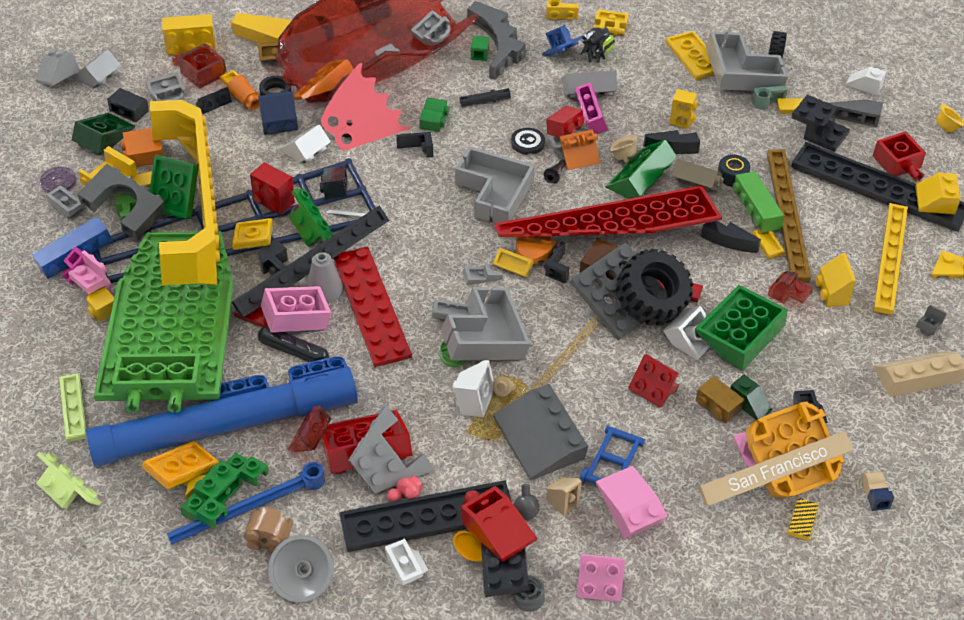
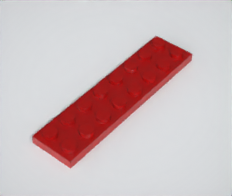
M369 247L345 251L334 257L335 266L374 368L412 358V353Z

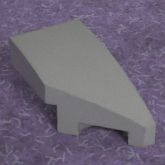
M485 263L484 267L464 266L463 269L467 285L497 281L503 277L502 272L493 271L487 263Z

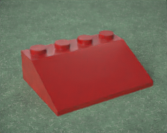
M391 410L398 421L384 431L382 436L400 460H404L409 456H413L410 434L398 410ZM379 413L318 426L331 474H342L346 470L354 469L348 459L361 439L365 437L370 429V425Z

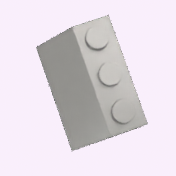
M616 70L572 73L562 76L565 95H570V98H578L575 88L591 82L595 93H603V96L613 95V92L618 91Z

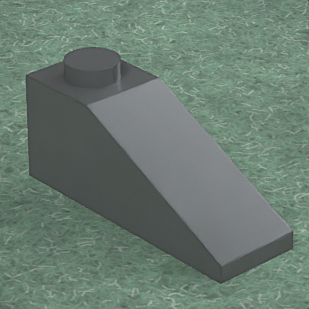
M868 99L830 102L838 107L836 119L873 127L878 126L883 107L882 102Z

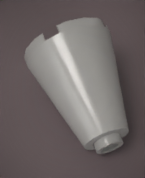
M318 253L312 258L306 287L320 286L326 302L331 303L339 299L343 294V283L331 256L327 253Z

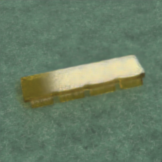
M500 374L499 377H507L511 383L516 384L515 391H511L509 395L504 397L498 396L494 392L484 418L475 417L467 433L488 441L491 438L498 441L502 432L494 420L493 414L523 396L528 389V385L523 383L522 380Z

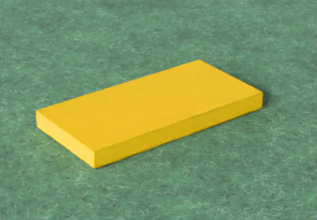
M695 31L665 38L666 44L695 80L714 75L706 45Z

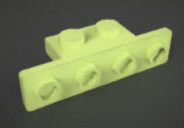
M38 452L37 456L48 468L36 484L62 508L66 509L69 507L78 494L89 503L98 506L102 503L97 498L98 494L94 490L83 485L85 482L82 479L70 474V468L57 462L58 458L54 454Z

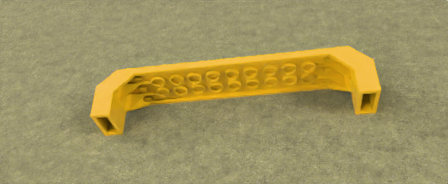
M183 100L150 101L152 141L178 140L197 164H199L198 177L204 227L202 231L187 241L159 242L162 286L179 284L217 285L216 262H220L219 235H217L218 225L205 116H202L200 108Z

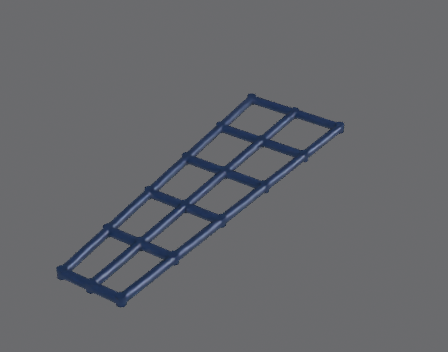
M351 158L292 177L293 184L298 183L301 189L307 191L315 206L362 195L369 211L376 208ZM339 166L348 168L357 186L356 189L348 190L346 197L313 199L305 183L306 180L323 175L324 168ZM247 190L245 193L215 202V210L248 199L255 216L218 226V231L226 232L233 230L238 222L273 219L291 214L294 206H291L282 215L273 211L262 214L258 204L253 200L252 190ZM197 206L192 211V217L197 216L203 230L202 207ZM173 215L155 221L145 232V235L147 232H152L151 230L184 220L185 218ZM356 220L330 225L329 229L331 232L340 231ZM124 232L111 235L113 241L110 243L129 238L130 236ZM299 233L273 238L271 235V241L276 239L283 244L301 240L302 237ZM263 246L236 250L229 248L225 250L227 256L261 249ZM138 248L101 258L98 249L92 255L99 263L102 262L106 265L133 257L134 254H137ZM124 272L107 276V273H105L111 283L119 281L124 276Z

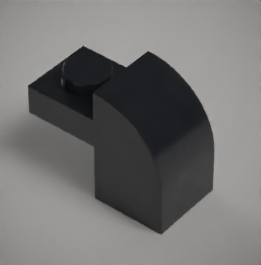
M274 239L270 242V245L263 246L260 249L259 262L263 274L269 272L272 276L286 267L283 263L288 261L287 249L278 240Z

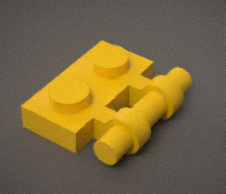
M598 9L593 28L603 29L606 26L614 36H618V34L625 35V29L622 28L627 27L629 14Z

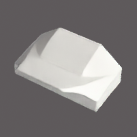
M405 539L385 546L388 561L402 586L423 577V573L428 571L420 553L410 548Z

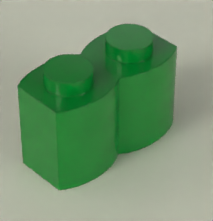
M427 97L420 116V129L440 132L441 127H445V116H448L450 106H447V100Z

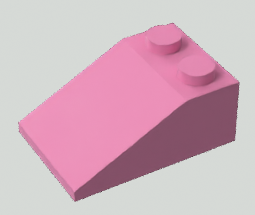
M633 466L595 482L624 539L656 526L668 517L657 495Z

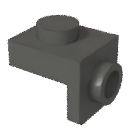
M929 305L916 327L920 328V331L925 334L934 335L941 328L947 313Z

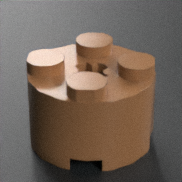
M261 507L260 511L253 509L244 533L247 547L252 550L265 548L272 554L282 541L289 538L293 526L292 519H285L282 517L283 512L273 508Z

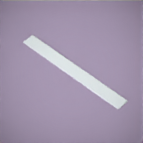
M337 210L326 211V213L364 216L367 214Z

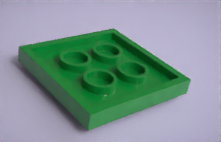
M154 155L150 192L154 195H159L164 200L166 210L164 213L192 219L199 164Z

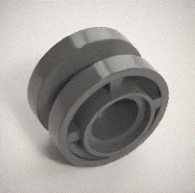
M528 575L530 591L514 593L513 595L514 602L519 609L532 612L538 610L543 605L545 593L543 582L535 576Z

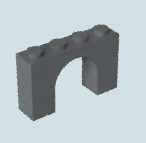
M108 164L77 193L80 203L93 212L113 195L127 194L135 198L137 201L135 207L120 223L122 231L136 241L166 211L164 200L159 195L152 194L148 188L138 185L130 176L126 177L118 168L111 167Z

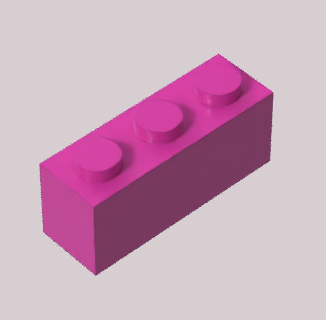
M591 82L575 88L589 130L593 129L594 134L607 131L608 128Z

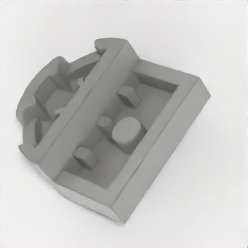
M432 10L411 29V34L425 45H436L450 34V22L446 16L442 18Z
M178 72L146 80V86L153 101L182 100L184 97V83H182Z

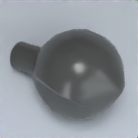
M522 484V495L516 498L514 506L524 520H530L537 515L540 505L537 498L530 494V484Z

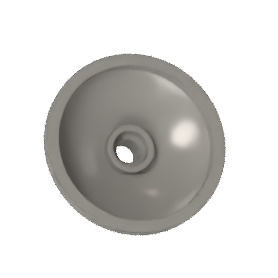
M308 535L289 537L282 541L271 555L268 567L269 579L275 591L286 600L299 603L312 601L321 596L332 581L334 574L332 555L327 546L317 538ZM307 565L308 572L304 574L302 569Z

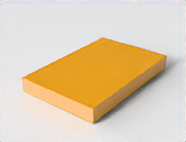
M192 441L143 461L142 468L168 490L209 472L220 461L198 443Z

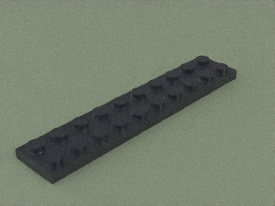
M805 142L792 161V168L887 205L891 203L908 207V213L959 232L964 223V202H959L956 214L919 212L915 183L811 143Z

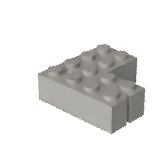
M710 32L706 50L719 89L753 91V88L785 86L788 74L785 67H783L784 63L781 55L749 54L742 33L728 32L724 46L721 47L725 32Z
M469 146L463 155V159L460 160L455 168V184L480 191L475 200L474 217L486 221L492 219L493 223L510 221L513 219L534 182L535 165Z
M472 287L466 301L470 315H447L441 333L445 344H448L447 350L451 360L524 359L531 343L508 288L492 287L487 297L488 287Z

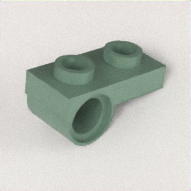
M786 85L753 88L752 104L757 109H767L769 103L777 102V98H786L788 89Z

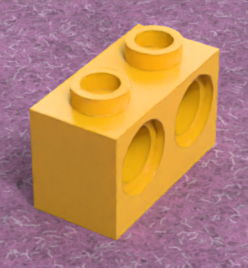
M681 89L676 90L672 101L669 124L689 129L691 123H695L697 114L694 111L697 110L699 103L696 100L697 93Z

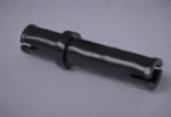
M492 89L490 92L460 96L461 107L510 99V89L496 91Z

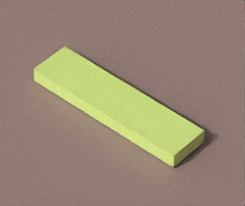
M80 373L61 376L59 380L66 442L87 439Z

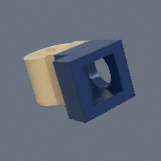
M881 471L864 473L862 483L871 510L890 509L894 495L892 491H889L883 473ZM884 501V504L877 505L878 502Z

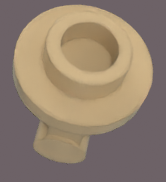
M498 377L493 382L494 392L501 397L509 395L511 391L514 392L516 389V384L511 383L507 377Z

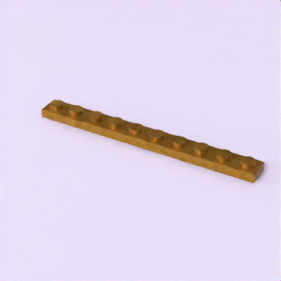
M768 150L767 159L775 200L784 214L781 231L791 282H810L811 273L785 150Z

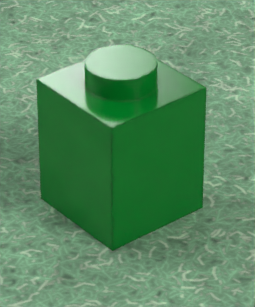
M473 36L471 60L487 61L489 37Z

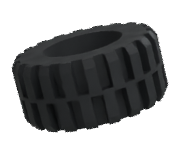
M650 249L649 251L643 250L640 253H636L622 268L617 277L616 291H619L617 298L619 301H622L621 306L629 312L628 315L636 317L638 322L643 323L644 321L647 325L651 326L655 323L657 326L670 323L691 301V296L693 295V288H691L693 281L692 278L689 279L691 274L688 269L684 268L685 264L682 261L679 262L675 255H669L667 251L661 250L658 252V249ZM641 276H650L659 280L666 289L667 299H659L649 294L642 284Z

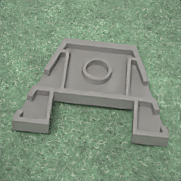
M387 405L381 408L379 415L370 425L367 434L361 439L348 459L374 494L396 486L397 482L402 478L418 477L434 470V467L424 454H420L405 466L382 436L384 431L398 421Z

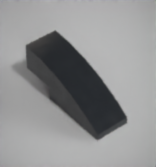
M678 130L644 135L643 147L666 140L675 154L699 153L700 139L697 132L679 134Z
M719 221L705 223L701 233L702 238L722 247L751 253L759 251L761 239L732 222L727 226Z

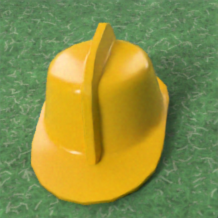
M940 104L941 111L937 116L936 122L945 132H954L959 127H964V119L949 106Z

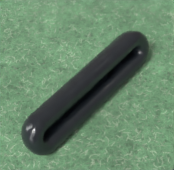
M268 326L261 328L258 332V340L262 344L305 361L313 362L329 358V352L325 348L285 332H270Z

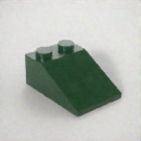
M108 112L75 121L71 141L77 143L80 147L91 150L94 154L100 155L104 153L108 146L113 148L124 138L123 132L132 131L135 125Z

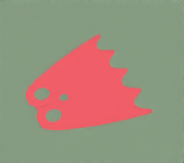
M362 63L357 65L336 91L321 119L322 126L327 132H331L335 136V142L342 150H349L412 128L399 124L398 119L401 110H391L387 107L388 94H378L375 92L374 84L376 78H364L362 76ZM331 116H335L339 121L335 127L328 124V118ZM348 120L352 121L351 126L347 125ZM345 133L350 134L352 137V141L349 144H344L341 140V136Z

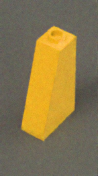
M236 13L234 19L231 20V28L234 35L257 43L290 41L289 37L294 29L293 20Z

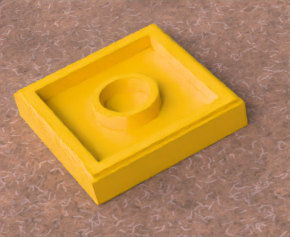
M272 218L236 223L232 241L233 250L270 245L273 229Z

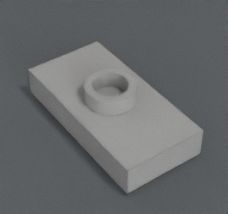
M434 299L432 318L446 320L447 315H470L465 304Z

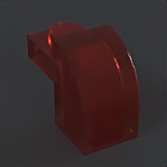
M785 271L770 286L768 296L782 304H785L790 297L803 304L812 294L814 287L798 280V273Z

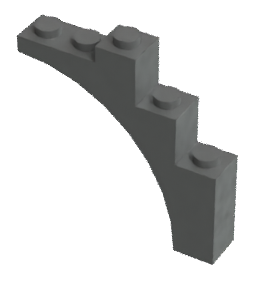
M474 1L468 7L467 21L483 29L493 39L497 47L495 59L489 65V78L495 80L499 75L503 74L504 69L510 66L512 62L517 64L526 57V43L517 40V28L509 25L507 12L478 1Z

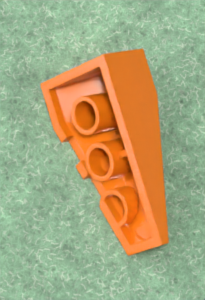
M337 60L326 64L316 73L317 76L315 78H311L308 81V85L302 87L293 96L294 100L308 98L339 88L354 70L349 60Z

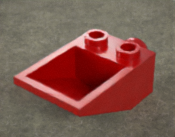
M496 486L481 495L477 491H469L465 494V504L461 506L463 525L502 562L537 540L536 535L509 497Z

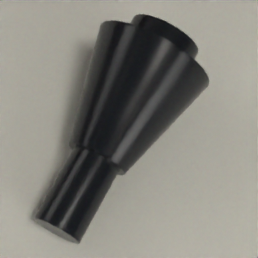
M560 160L556 165L544 171L543 175L546 181L555 184L559 181L562 168L566 165L565 160Z

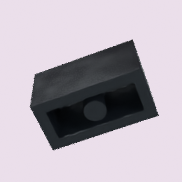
M119 88L107 99L109 111L135 123L149 112L147 99L122 88Z
M346 167L324 168V173L321 175L320 191L324 193L325 199L346 197L348 188Z

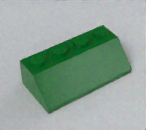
M666 140L646 146L605 187L628 199L645 195L644 191L655 184L654 181L664 174L663 171L672 166V161L677 156Z

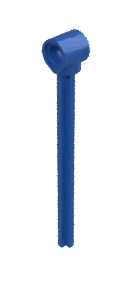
M309 462L298 473V477L227 507L228 515L226 517L220 515L216 519V525L303 487L305 490L320 489L325 484L323 466L318 462ZM196 520L167 533V536L172 545L211 527Z

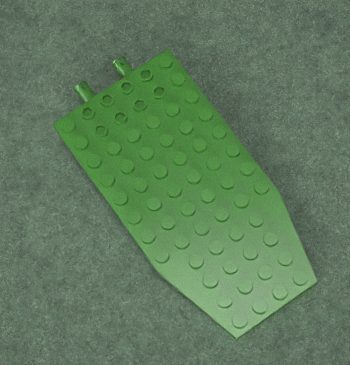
M200 231L146 233L138 247L137 254H134L131 259L132 263L129 267H126L123 278H120L117 283L94 392L95 401H127L126 411L132 413L133 407H135L134 413H137L140 401L169 400L167 409L174 413L176 406V413L181 410L182 400H214L220 398L234 291L233 278L221 231H218L217 234L219 235L220 262H216L217 285L179 284L162 286L159 242L187 241Z

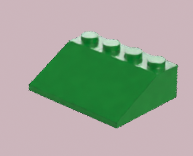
M738 285L695 328V331L726 362L744 370L785 327L788 309Z

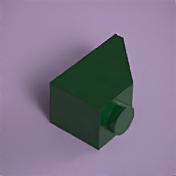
M745 374L731 384L730 388L745 399L742 410L755 420L768 415L772 411L760 385Z

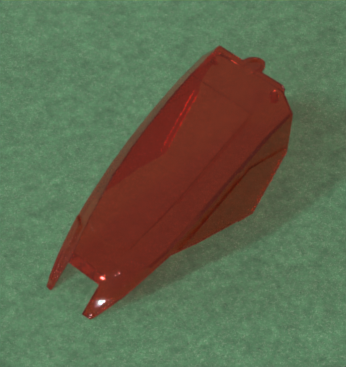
M318 0L295 15L278 37L276 59L286 72L283 75L284 81L291 86H296L298 90L308 85V81L311 78H315L317 76L316 73L326 64L343 59H348L353 69L359 63H362V76L364 78L375 77L376 84L436 53L463 33L479 16L477 13H474L456 24L440 4L444 0ZM433 10L442 18L444 16L448 18L450 34L442 42L428 46L411 34V29ZM389 44L399 49V51H384L376 57L374 54L375 51ZM350 74L343 77L333 90L305 98L308 103L330 101Z

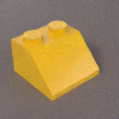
M938 172L917 183L916 194L919 212L956 214L961 199L957 174Z
M846 253L840 254L820 267L819 274L816 276V286H820V297L822 301H825L826 307L847 306L850 303L856 280Z

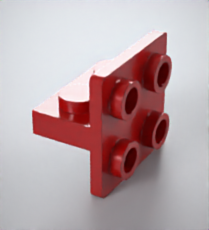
M645 354L628 389L656 406L663 407L668 395L677 392L680 386L675 382L679 373L650 355Z

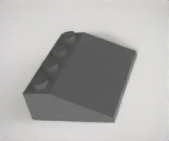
M550 384L527 392L493 414L494 420L530 480L577 463L586 457L588 445Z

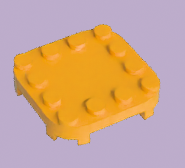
M801 402L763 416L751 423L750 427L746 429V438L755 463L759 464L830 437L823 419L826 416L824 411L808 402ZM843 454L764 485L772 497L790 498L832 482L839 477L838 475L841 472L842 463H844Z

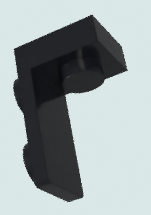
M431 131L396 135L397 149L422 147V152H426V158L433 157Z
M561 241L559 246L554 248L551 258L546 259L544 268L546 269L545 276L566 284L569 279L570 267L559 263L565 254L566 242Z

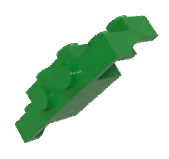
M236 452L226 462L221 460L209 470V473L202 480L195 484L193 487L194 494L180 506L181 515L190 520H198L215 529L217 527L216 519L220 515L224 517L228 515L227 506L223 504L243 485L242 480L256 487L258 484L257 478L261 474L265 476L269 474L268 465L252 456L247 459Z

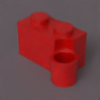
M565 106L546 118L547 134L558 138L572 134L584 124L583 110L570 106Z

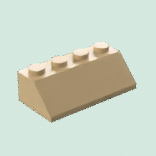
M949 351L873 366L889 397L963 382L964 361L961 355Z

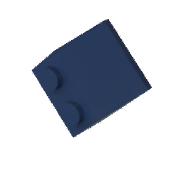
M293 91L258 96L264 135L298 130Z

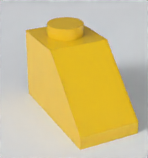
M105 286L88 294L86 299L88 314L91 318L95 317L99 322L111 316L115 298Z

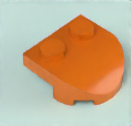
M551 237L517 238L515 253L534 260L533 264H537L538 261H544L545 263L547 258H551V254L557 245V240H553Z

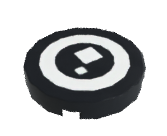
M521 128L511 135V146L516 152L521 154H536L544 148L545 137L537 129Z

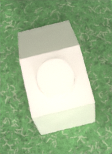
M868 67L851 74L846 82V86L877 96L883 86L886 72L878 68Z

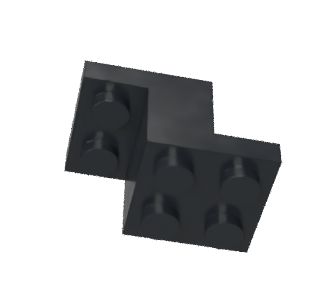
M808 94L791 116L792 119L807 125L804 140L833 152L838 149L850 131L849 128L835 123L837 106Z

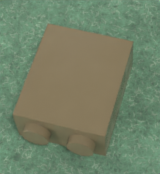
M681 159L676 160L671 175L676 179L698 186L702 185L714 191L721 188L724 178H722L723 174L719 171Z

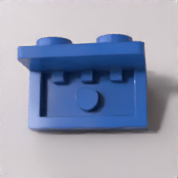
M566 25L545 33L551 49L542 52V55L549 54L550 57L579 44L578 40L583 39L582 35L571 39Z

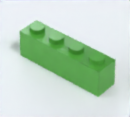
M756 171L736 175L733 190L738 194L741 204H744L748 215H751L755 226L760 229L761 233L782 229L784 214Z

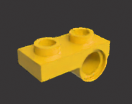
M548 0L546 19L578 20L579 5L563 4L561 0Z

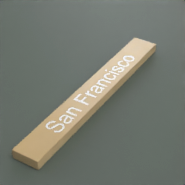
M846 431L703 484L698 486L707 507L853 450Z

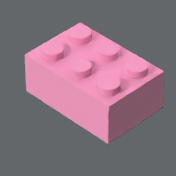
M320 286L265 288L261 308L270 332L324 330L327 328L331 311Z

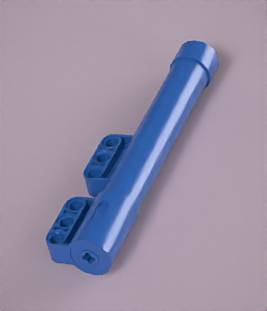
M330 357L291 367L288 370L289 383L269 387L267 378L263 375L245 377L221 383L219 399L181 408L178 413H176V410H174V413L167 411L113 425L108 423L87 428L85 430L93 465L98 467L119 462V459L295 416L299 418L357 404V391L351 369L347 367L343 357Z

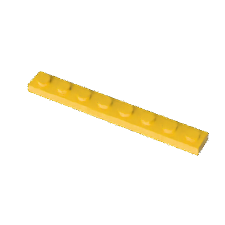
M889 204L874 312L893 315L908 210L906 206Z

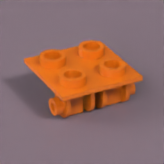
M593 129L560 136L567 170L601 163L596 145L598 136L596 133L594 134Z

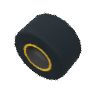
M731 154L724 156L720 160L718 171L723 174V184L733 187L736 175L749 173L751 166L750 162L743 156Z

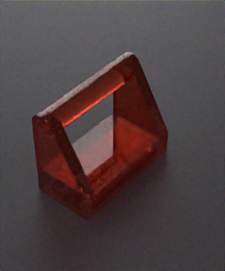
M320 405L314 406L306 415L288 447L289 451L296 453L316 449L331 421L329 415Z

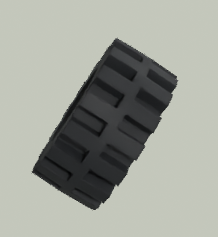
M773 31L768 55H781V58L783 57L787 33Z

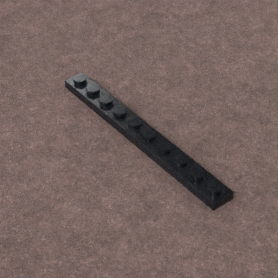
M380 205L232 301V305L241 318H244L261 306L265 288H289L309 275L314 255L327 253L333 259L390 220Z

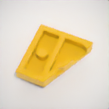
M942 250L931 278L948 276V278L960 277L964 279V258Z

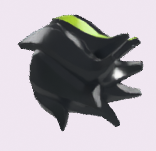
M606 26L603 29L598 27L592 28L582 36L584 47L580 55L587 52L589 62H591L592 56L596 57L597 63L600 62L601 57L606 59L605 54L611 51L615 45L614 37Z

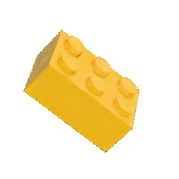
M212 14L162 18V31L167 55L216 51Z

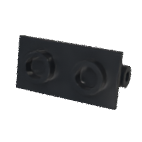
M228 87L198 98V102H195L196 107L201 109V113L205 114L231 103L232 99Z

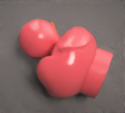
M416 476L402 478L397 482V489H390L388 491L387 499L389 502L401 500V496L405 499L418 497L419 491L423 489L422 483Z

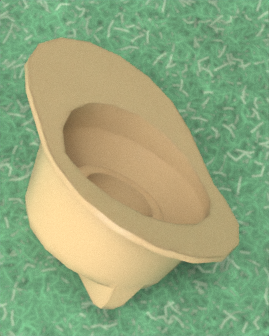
M627 135L612 143L609 151H612L616 160H624L625 163H628L630 158L637 154V135Z

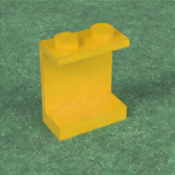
M109 146L104 150L106 161L90 174L82 169L78 171L80 182L83 186L106 164L118 168L126 177L130 176L133 178L137 175L135 161Z

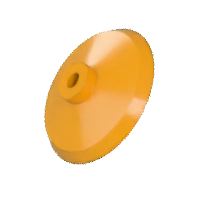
M469 531L457 532L453 537L456 551L466 560L472 562L482 561L481 541Z

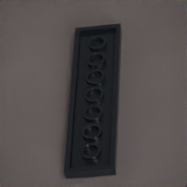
M506 480L341 511L339 516L347 552L392 544L403 539L408 541L467 529L462 523L461 506L465 504V494L469 491H477L481 495L496 486L512 502Z

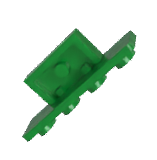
M294 189L292 194L300 207L289 218L307 247L314 245L320 238L324 242L332 237L334 234L329 229L328 223L320 215L318 207L311 201L309 193L304 189Z

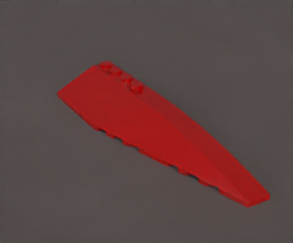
M701 185L494 223V228L498 237L507 238L655 233L722 220V216Z

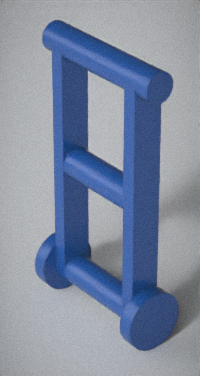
M607 425L605 429L607 435L590 468H584L581 473V484L584 485L585 481L596 485V481L603 479L593 475L601 459L622 466L621 470L629 468L638 447H643L646 439ZM612 436L634 443L627 459L605 452Z

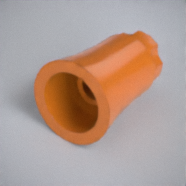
M244 75L233 77L227 84L229 93L250 111L259 108V94L249 84Z

